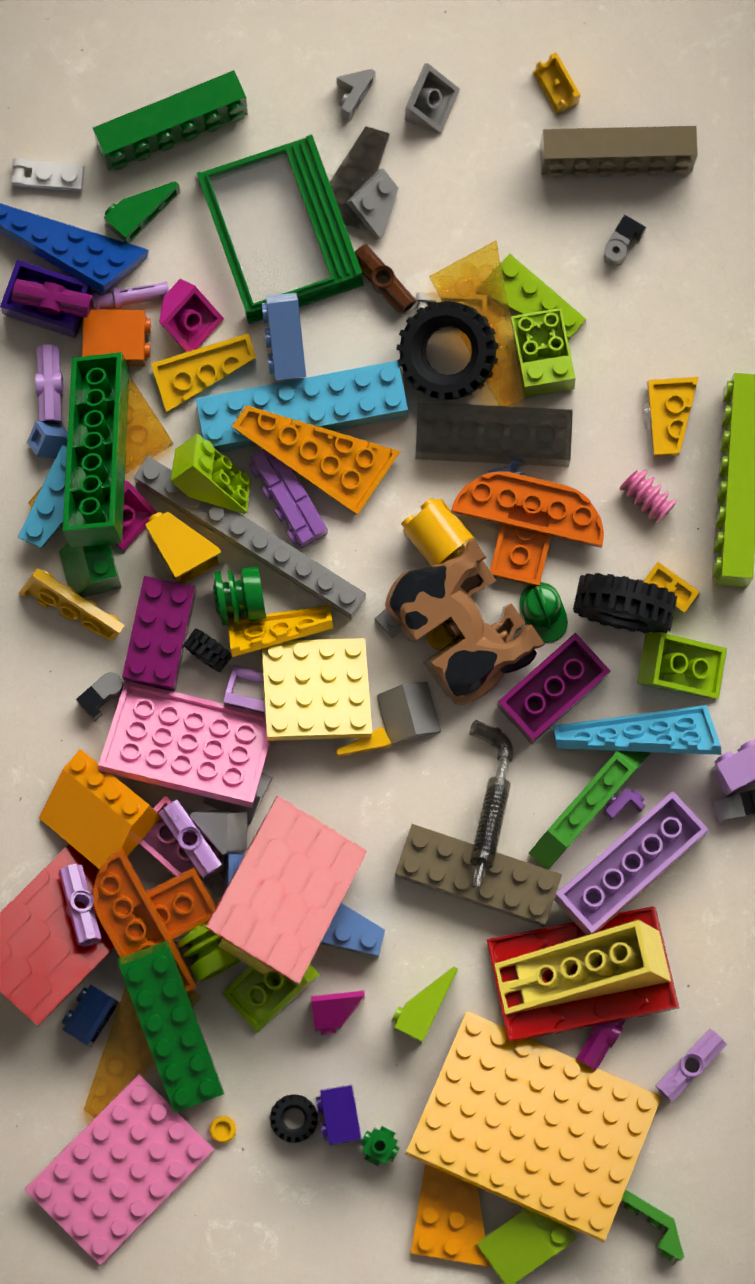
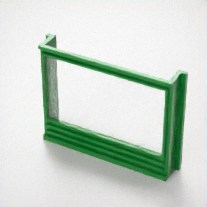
M312 134L306 136V138L204 172H197L196 177L199 186L202 187L242 300L248 324L263 320L262 303H267L266 296L297 292L299 307L364 286L360 265Z

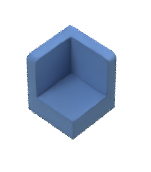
M36 421L27 443L36 456L56 459L62 445L67 447L68 431L62 424Z

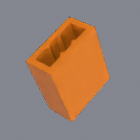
M91 309L88 318L83 317L82 357L122 352L128 366H146V358H150L151 354L150 343H146V334H151V318L146 317L145 310Z

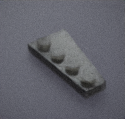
M365 126L330 181L345 225L357 229L360 228L361 220L347 204V201L379 170L390 133Z

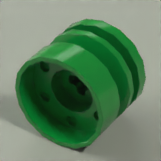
M258 566L241 568V580L235 581L232 570H227L229 582L224 583L221 571L214 572L213 593L215 607L222 621V626L229 625L228 613H234L235 624H239L241 611H246L249 622L266 620Z

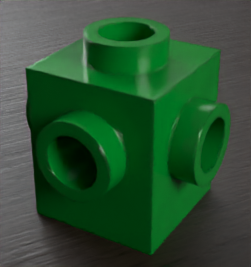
M381 1126L380 1130L376 1128L372 1132L367 1130L360 1145L364 1146L362 1150L366 1154L364 1159L376 1166H379L380 1162L386 1164L387 1160L393 1162L400 1149L396 1146L398 1140L394 1139L396 1133ZM377 1141H383L385 1143V1149L383 1151H377L375 1149V1143Z

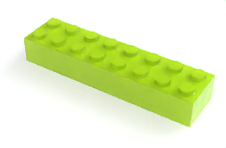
M734 373L731 381L727 380L723 391V402H727V405L725 406V412L722 413L721 426L726 427V431H724L720 441V452H724V456H722V462L719 463L718 477H723V480L717 490V502H721V506L719 507V512H716L715 527H720L714 540V552L718 553V557H716V562L713 563L712 578H716L717 586L747 588L753 579L755 557V374Z

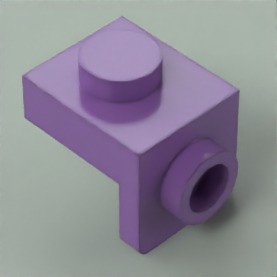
M626 788L619 796L616 794L612 796L605 804L607 809L603 814L612 820L628 802L641 812L645 808V804L642 803L644 798L636 790L630 791Z

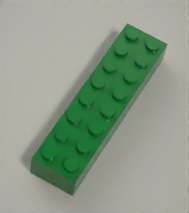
M122 352L72 358L62 530L71 548L122 543L129 368Z

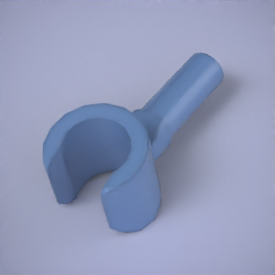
M514 460L509 463L508 467L488 470V473L499 471L515 473L516 468L524 466V464ZM516 472V474L525 475L524 472Z

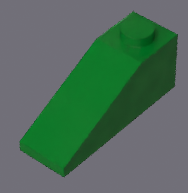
M174 181L122 199L117 205L113 203L105 212L104 220L106 226L122 241L130 243L180 193L179 184Z

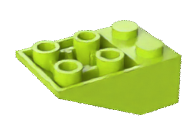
M557 308L511 316L524 398L574 390L576 377L562 309Z
M198 433L175 449L171 482L190 498L242 514L247 513L251 480L244 471H240L231 463L227 456L219 453L210 441L203 439Z

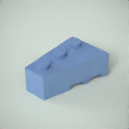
M341 903L320 944L379 958L385 929Z

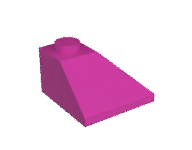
M180 278L163 297L159 323L185 352L198 349L224 318L195 285Z
M125 481L122 543H114L122 551L146 528L145 524L149 522L148 518L157 513L128 481Z
M364 991L311 996L315 1031H320L321 1035L336 1034V1029L343 1027L365 999Z

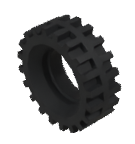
M452 301L432 302L429 306L416 310L417 313L406 320L408 324L405 329L400 331L399 335L402 337L400 345L397 344L396 349L400 352V359L397 361L398 365L402 366L404 370V378L413 384L412 387L415 390L423 392L428 397L456 400L471 396L477 389H482L485 386L484 382L492 377V369L494 364L498 362L496 349H499V344L495 341L494 335L496 333L488 324L489 320L477 312L478 310ZM444 327L459 328L467 335L471 342L472 354L470 361L463 370L456 374H441L433 369L427 360L426 347L428 340L434 332Z
M587 573L580 576L573 612L579 614L578 616L588 618L589 621L599 622L604 626H613L616 629L622 628L631 632L640 631L642 633H667L671 630L677 596H675L674 592H668L667 588L657 587L654 583H645L644 580L629 579L626 576L618 577L613 574L603 575L595 573V575Z

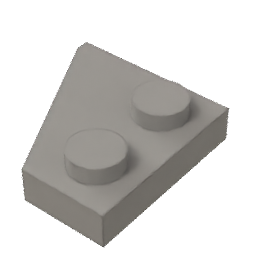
M384 168L379 169L347 201V204L375 240L381 239L384 235L399 189Z

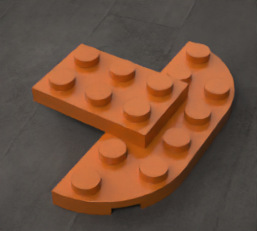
M512 472L486 473L463 487L451 509L452 513L501 524L490 572L494 577L535 587L540 586L551 536L599 548L603 546L604 530L597 510L583 493L563 484Z
M123 848L118 849L101 866L93 890L96 914L121 958L168 940L186 990L190 991L197 988V983L173 939L209 921L216 908V904L199 873L193 867L146 891Z

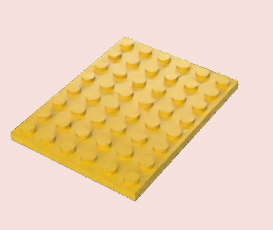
M466 1011L405 1155L600 1242H604L656 1113L661 1096L600 1069L594 1071L575 1058L532 1039L510 1042L508 1041L506 1028Z

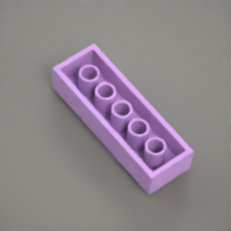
M672 791L556 894L554 901L586 936L597 933L703 839L709 829Z

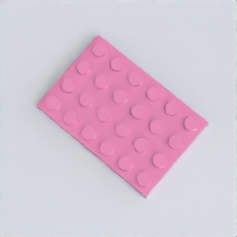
M125 680L98 765V771L252 808L271 741H267L265 714Z
M138 1074L24 1190L101 1265L208 1157L214 1148L178 1112L174 1113L172 1106Z

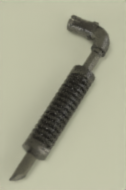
M477 719L472 723L469 735L480 738L497 748L499 763L496 776L488 779L483 807L480 813L481 816L470 858V863L475 866L471 889L483 883L486 869L492 868L494 865L511 783L506 780L509 763L513 760V746L506 734L501 732V729L498 727H491Z

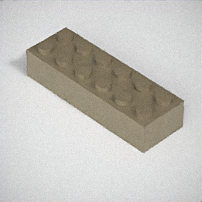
M696 126L543 129L540 144L541 175L556 178L561 177L562 174L584 177L591 173H598L599 176H611L613 173L634 176L638 172H648L649 175H661L664 172H674L677 175L687 174L689 171H693L698 156Z
M412 824L395 872V877L544 927L562 874Z

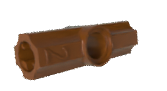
M368 244L359 247L355 254L362 274L372 284L373 289L384 297L399 316L405 314L416 303V299L397 279L392 268L386 266ZM384 275L389 277L390 281L386 284H381L376 279Z

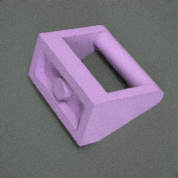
M234 665L223 703L265 714L264 701L233 694L237 676L263 682V672Z

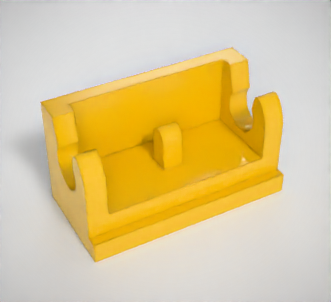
M557 52L551 54L547 62L542 64L539 61L533 74L556 115L578 105L581 94Z
M658 561L644 579L645 583H654L657 587L667 588L668 592H674L675 596H677L676 607L684 613L700 593V591Z

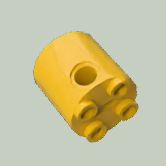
M428 499L421 505V512L416 516L413 514L408 516L401 523L404 527L403 533L412 541L430 566L433 564H443L457 557L463 549L464 541L468 538H474L458 517L450 511L443 499Z

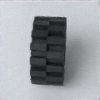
M197 628L193 630L183 644V647L196 656L197 659L220 673L232 658L231 652Z
M297 1094L286 1095L279 1099L272 1107L270 1123L274 1133L280 1139L290 1143H298L308 1139L314 1133L318 1123V1114L313 1103L306 1097ZM291 1108H298L304 1114V1123L298 1129H290L284 1123V1114Z

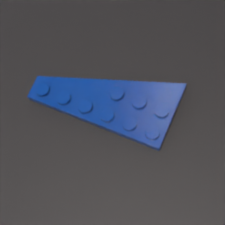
M0 203V233L102 294L148 258V249Z

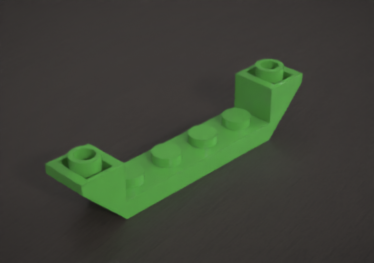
M617 751L544 833L528 854L545 869L549 870L651 753Z
M625 1189L621 1199L625 1203L623 1208L636 1216L639 1212L648 1216L646 1222L658 1229H661L662 1226L666 1227L656 1245L657 1248L661 1249L659 1255L671 1262L675 1258L682 1261L684 1254L674 1218Z

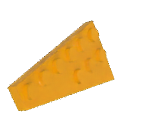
M248 405L244 406L231 425L233 429L356 515L359 514L401 452Z

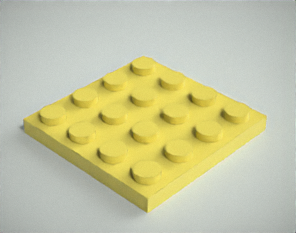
M365 638L291 640L261 649L267 741L372 737Z

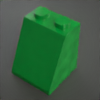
M67 543L59 550L67 585L72 587L81 597L85 598L122 588L111 544L71 548L69 543Z

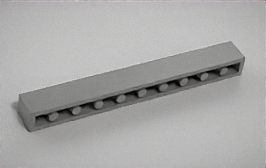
M150 456L146 457L134 475L136 484L327 605H330V607L349 619H353L366 599L365 592L242 514L188 497L171 482L172 470Z

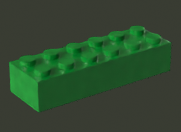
M235 70L93 127L97 146L108 171L111 169L120 170L136 159L138 161L147 159L151 156V153L158 150H169L175 146V143L182 140L185 142L191 141L202 132L216 131L222 124L229 121L234 123L242 120L248 114L246 95Z
M168 940L119 958L118 965L173 1112L176 1113L223 1095V1086Z

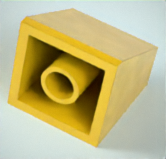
M158 512L148 518L149 522L145 524L148 535L175 582L185 584L223 563L219 547L171 513L166 512L162 514V512Z

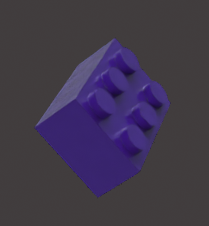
M17 260L0 305L3 315L76 338L83 317L60 313L59 315L49 314L39 310L38 307L12 302L14 283L16 279L43 285L46 282L62 285L66 290L91 295L92 291L91 286L79 279Z
M352 1085L320 1090L321 1096L316 1097L318 1113L325 1116L326 1123L320 1124L323 1140H329V1145L362 1140Z

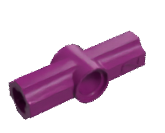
M16 279L14 283L12 302L38 307L39 310L54 315L66 313L88 318L92 307V295L66 290L64 286L56 283L46 282L43 285Z
M626 1019L594 1025L589 1033L590 1037L576 1060L596 1071L608 1049L613 1047L622 1032V1026Z

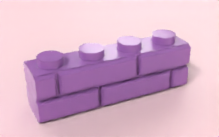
M263 449L250 456L252 463L248 466L255 479L260 477L264 483L261 489L267 500L273 499L277 507L274 509V512L279 521H286L290 528L286 532L293 545L298 543L300 548H304L327 535L328 529L296 473Z

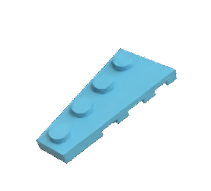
M62 445L18 535L20 540L40 549L45 547L63 525L67 447Z

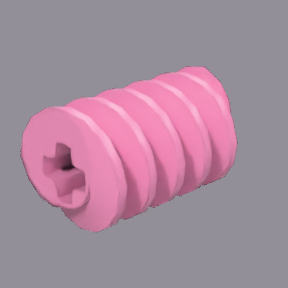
M636 470L623 482L619 489L625 490L629 488L626 496L630 498L636 495L634 504L643 503L641 507L642 512L651 510L648 518L652 520L658 517L656 525L673 509L677 500L667 501L669 492L660 494L662 485L659 484L653 487L652 484L655 478L651 477L646 480L645 476L648 471L638 472Z

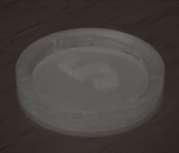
M643 403L645 429L652 428L650 407L648 403Z

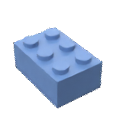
M297 292L266 296L267 303H262L264 323L269 322V328L265 329L266 347L272 348V354H267L269 373H275V380L306 377Z

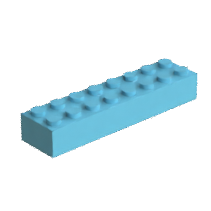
M398 361L196 398L203 439L210 441L218 452L256 446L255 443L231 427L245 405L332 431L408 417V407Z

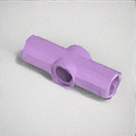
M42 345L37 347L38 374H36L35 378L36 394L39 397V421L57 424L62 423L61 396H63V376L60 373L59 346Z
M178 800L168 804L158 812L203 879L222 867V864ZM187 833H195L198 836L197 842L192 846H187L183 843V838Z
M67 865L59 870L67 902L66 912L71 918L78 946H91L101 941L93 909V896L88 890L82 865ZM74 902H82L86 908H77Z
M710 1028L655 1087L667 1099L673 1102L727 1044ZM687 1058H693L697 1061L698 1068L694 1073H690L685 1069L684 1063Z

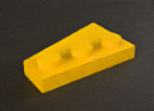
M699 377L647 381L653 457L678 456L680 454Z

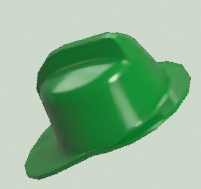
M540 582V586H527L520 597V608L526 625H532L545 643L558 640L566 632L568 625L567 614L556 588Z

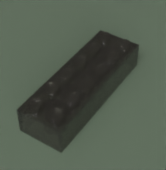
M418 402L415 459L502 464L519 461L524 465L569 467L571 461L573 410Z

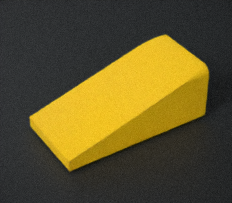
M383 727L372 731L371 738H358L337 749L336 755L340 758L391 748L392 744Z

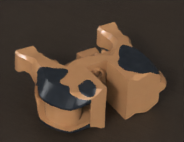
M468 538L464 541L461 553L443 564H433L426 568L402 573L391 586L385 602L388 613L401 627L408 641L418 640L442 622H446L443 624L445 630L451 637L455 636L457 639L423 663L444 693L455 704L460 705L474 702L487 694L505 674L529 665L537 655L535 649L545 645L532 625L524 626L516 638L512 640L516 629L525 624L512 603L503 607L498 623L493 625L484 623L479 606L471 596L478 591L484 590L486 585L496 582V579L483 560L486 559V556L474 538Z

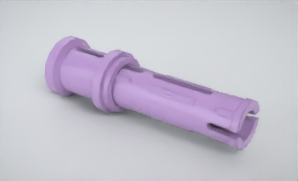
M166 281L122 290L113 287L112 290L105 291L103 294L101 292L96 293V291H91V294L93 296L94 309L105 310L115 308L120 310V308H123V305L163 299L169 291V287Z

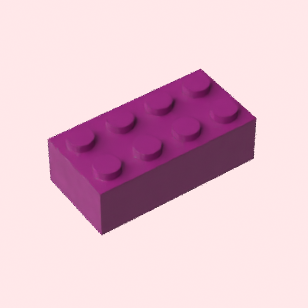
M144 576L122 674L124 682L126 680L175 692L185 648L183 644L187 638L196 596L195 586Z
M574 633L498 701L497 707L524 737L533 744L605 680L611 671L578 634Z

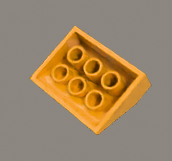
M80 749L62 769L39 819L100 869L106 859L120 848H123L128 857L160 820L161 816L112 774L98 771L99 764Z

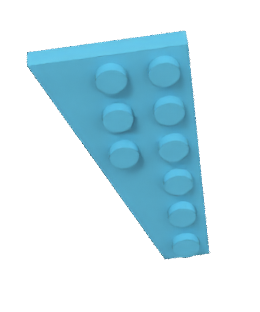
M707 705L552 726L557 748L722 755L721 744Z

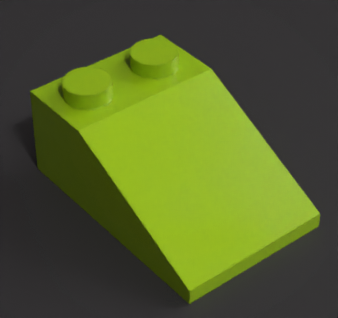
M663 632L645 633L637 684L666 691L719 699L727 648Z
M309 964L300 983L296 984L275 970L262 974L249 966L222 994L258 1033L298 998L320 974Z
M452 967L406 1002L404 1008L398 1006L391 1021L395 1024L394 1030L422 1044L458 969Z
M524 1208L476 1243V1245L504 1284H515L577 1238L569 1227Z

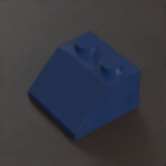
M90 985L88 989L84 987L76 999L79 1004L74 1011L69 1010L64 1017L62 1024L65 1026L62 1030L92 1048L120 1002L95 986Z

